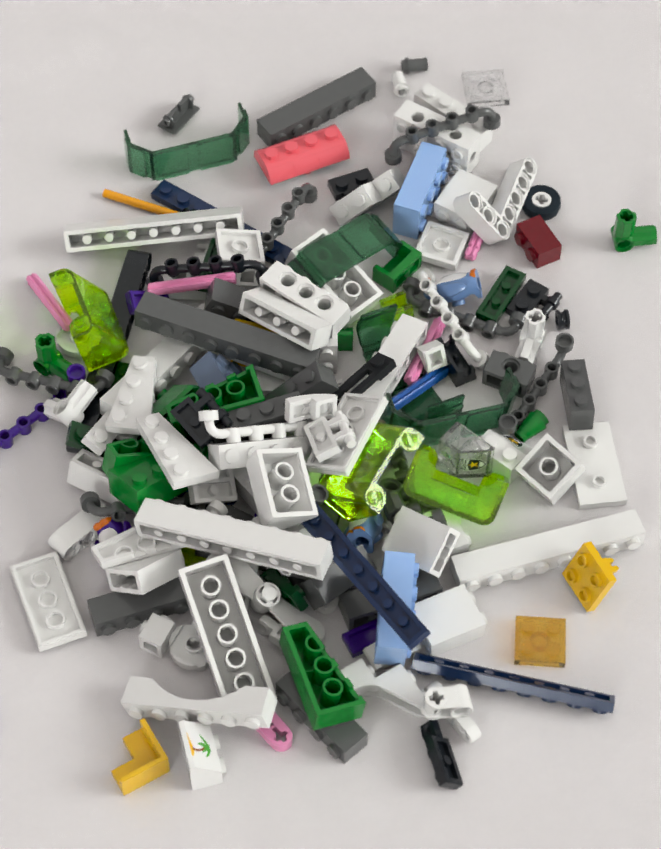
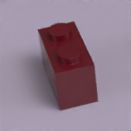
M540 215L517 223L516 233L514 234L515 242L523 248L527 259L530 262L532 261L536 268L560 259L562 245Z

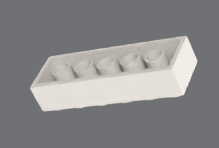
M224 554L179 569L178 577L219 697L233 693L244 686L269 687L277 699L228 555Z

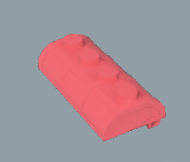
M334 124L254 151V157L270 185L303 174L307 175L311 171L350 159L346 140Z

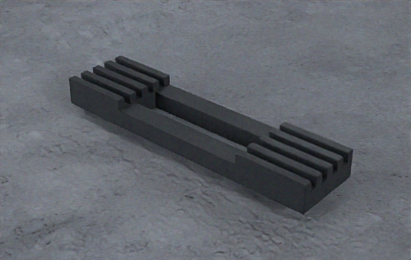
M379 352L339 386L337 391L332 393L337 396V406L340 402L339 399L344 393H347L367 374L369 376L350 393L363 394L378 379L381 381L397 367L395 360Z

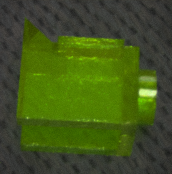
M404 290L379 300L380 310H378V315L382 323L387 322L389 327L392 326L394 321L399 320L402 313L414 317L412 304H407Z

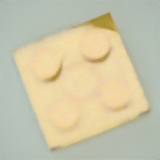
M516 616L514 665L565 668L566 619Z

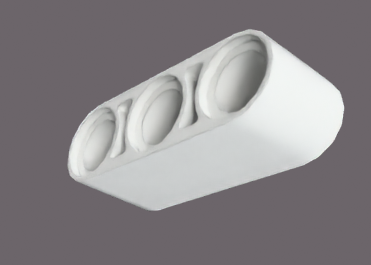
M100 500V507H108L102 500ZM81 510L50 536L48 544L64 560H70L98 538L97 531L93 529V526L106 517L94 516Z

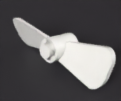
M211 553L206 560H209V559H212V558H215V557H218V556H221V555H216V554H212V553ZM229 558L242 596L250 599V606L255 612L259 614L271 612L284 627L307 621L319 639L322 640L324 638L325 629L321 622L304 612H300L294 606L280 599L281 593L279 588L273 583H264L247 562Z

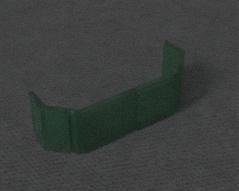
M241 102L238 103V124L231 133L157 151H150L132 144L127 130H123L126 162L129 171L141 177L152 178V181H160L185 175L194 170H205L233 163L237 160L239 153L241 155L250 143L249 116L246 109H243Z
M366 213L340 227L339 230L304 248L287 265L297 274L307 277L313 284L322 288L330 280L384 248L395 258L403 243L377 215L371 214L370 216Z
M396 303L360 316L356 331L366 362L372 358L374 352L380 350L383 338L385 336L388 337L398 307ZM406 372L391 394V397L409 386L403 380ZM431 387L400 408V410L411 423L417 422L420 425H428L461 413L465 395L461 394L442 401Z
M508 367L499 390L503 400L502 404L419 421L396 410L390 393H386L385 397L388 400V404L380 419L388 424L391 429V439L396 441L402 431H413L418 439L417 444L413 447L416 449L448 443L457 438L466 439L480 436L488 429L498 428L500 416L511 412L520 383L517 377L513 375L511 368Z

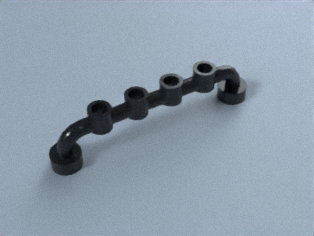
M234 254L230 258L231 261H222L221 256L213 255L206 263H200V259L196 256L188 258L186 264H178L176 258H169L164 262V265L157 266L151 270L149 277L146 279V285L148 287L149 283L164 281L162 274L176 277L180 273H190L192 276H197L202 272L211 271L213 274L222 273L224 270L242 273L246 269L257 270L255 277L258 285H260L259 278L269 268L259 261L245 260L242 254Z

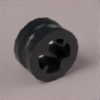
M564 309L563 312H560V310L555 311L557 330H561L562 327L566 330L570 328L568 309Z

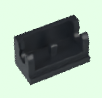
M450 334L449 340L444 343L441 337L435 340L444 345L448 362L446 367L449 368L448 376L454 385L459 387L475 380L477 376L475 375L474 366L467 363L455 345L452 334Z

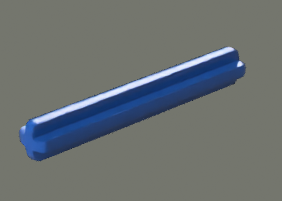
M444 366L425 374L390 398L384 411L388 415H392L447 377L449 368Z

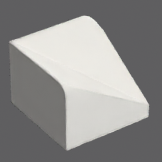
M433 340L417 347V352L427 373L448 365L444 345L438 340Z

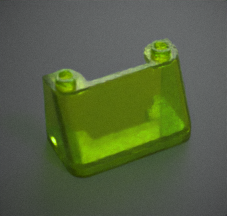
M63 268L49 273L50 280L64 310L68 315H72L71 313L79 315L70 323L69 328L88 372L124 358L129 352V346L106 291L69 269Z
M377 422L349 476L324 474L319 484L325 486L329 493L328 499L325 502L348 522L379 515L386 503V493L377 484L378 479L398 448L406 452L416 451L425 437L411 427Z
M419 442L404 480L403 488L405 493L414 499L437 508L440 507L446 512L476 524L489 525L496 518L509 486V478L492 472L482 478L479 486L437 470L438 455L436 450Z

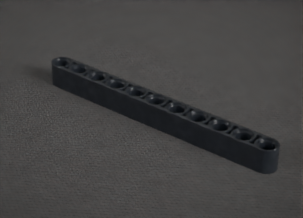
M130 249L127 251L86 381L91 385L96 384L94 377L99 369H107L115 374L117 364L122 360L135 319V315L129 314L125 293L127 291L144 290L152 262V254L149 252ZM104 388L97 393L83 412L84 419L81 422L82 424L93 427L102 416L100 414V398L110 388ZM66 445L67 452L78 453L80 449Z

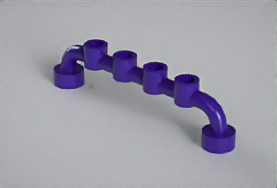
M72 364L67 368L66 372L69 382L86 379L83 365ZM60 389L57 395H53V398H67L66 390ZM38 403L35 406V411L28 416L19 417L16 420V425L9 430L4 429L0 431L1 448H11L14 444L13 438L18 434H30L32 431L31 425L37 420L40 422L49 420L43 413L44 403Z

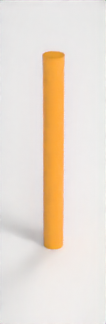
M108 189L103 191L104 198L158 215L178 213V211Z

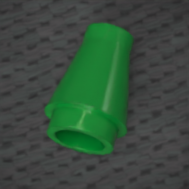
M537 409L533 412L530 411L514 435L525 443L528 439L545 430L549 421L541 411Z

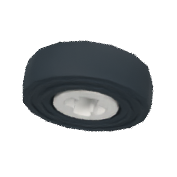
M535 185L530 187L522 209L530 218L540 215L544 221L550 220L558 214L561 207V198L552 187Z

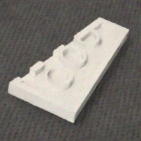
M133 355L105 424L107 432L141 435L136 426V418L154 414V386H156L157 372L155 357Z
M159 412L136 418V426L173 490L219 478L220 471Z
M132 527L92 546L91 551L101 568L106 569L184 548V546L139 536L136 527Z

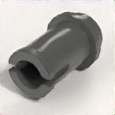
M406 57L405 60H401L402 72L409 74L415 71H427V58L409 59Z

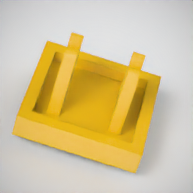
M592 542L583 543L562 573L587 612L594 611L615 584L617 579L613 574L619 569L618 566H611L614 561L612 558H602Z

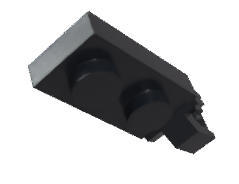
M429 720L421 725L420 728L422 738L427 747L428 757L432 762L435 772V779L439 787L457 790L463 786V781L449 739L443 737L438 720Z

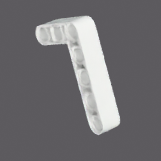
M527 157L511 163L508 166L492 206L477 191L466 193L454 199L453 207L456 213L486 244L490 245L510 237L537 173L536 162L531 157Z

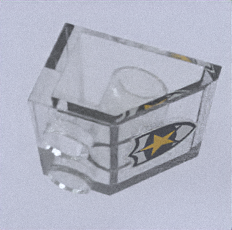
M457 421L439 439L437 466L442 472L450 474L454 478L489 477L492 473L495 448Z

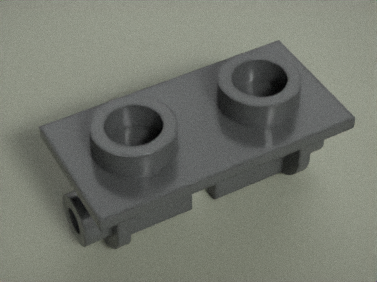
M191 94L184 95L182 100L168 114L163 116V120L158 124V127L175 135L200 109V107L193 104L194 97Z

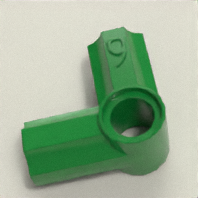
M629 208L621 209L616 215L615 225L610 229L615 250L626 252L634 246L656 244V226H635L637 220L636 213L630 211Z
M50 333L39 334L35 338L38 358L33 361L34 367L44 376L56 375L64 381H68L66 371L72 363L65 360L63 355L56 349L55 337Z

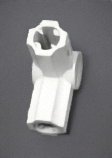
M534 308L531 311H527L519 338V346L514 356L521 360H527L534 364L538 350L542 349L547 331L544 330L546 316L542 313V310Z
M81 379L67 398L58 399L55 397L47 399L43 404V413L50 419L64 423L67 427H69L72 420L81 423L84 419L83 412L97 395L98 391L93 385Z

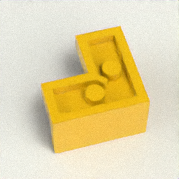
M145 718L139 720L140 729L122 738L132 760L111 770L112 776L124 796L170 772L168 757Z

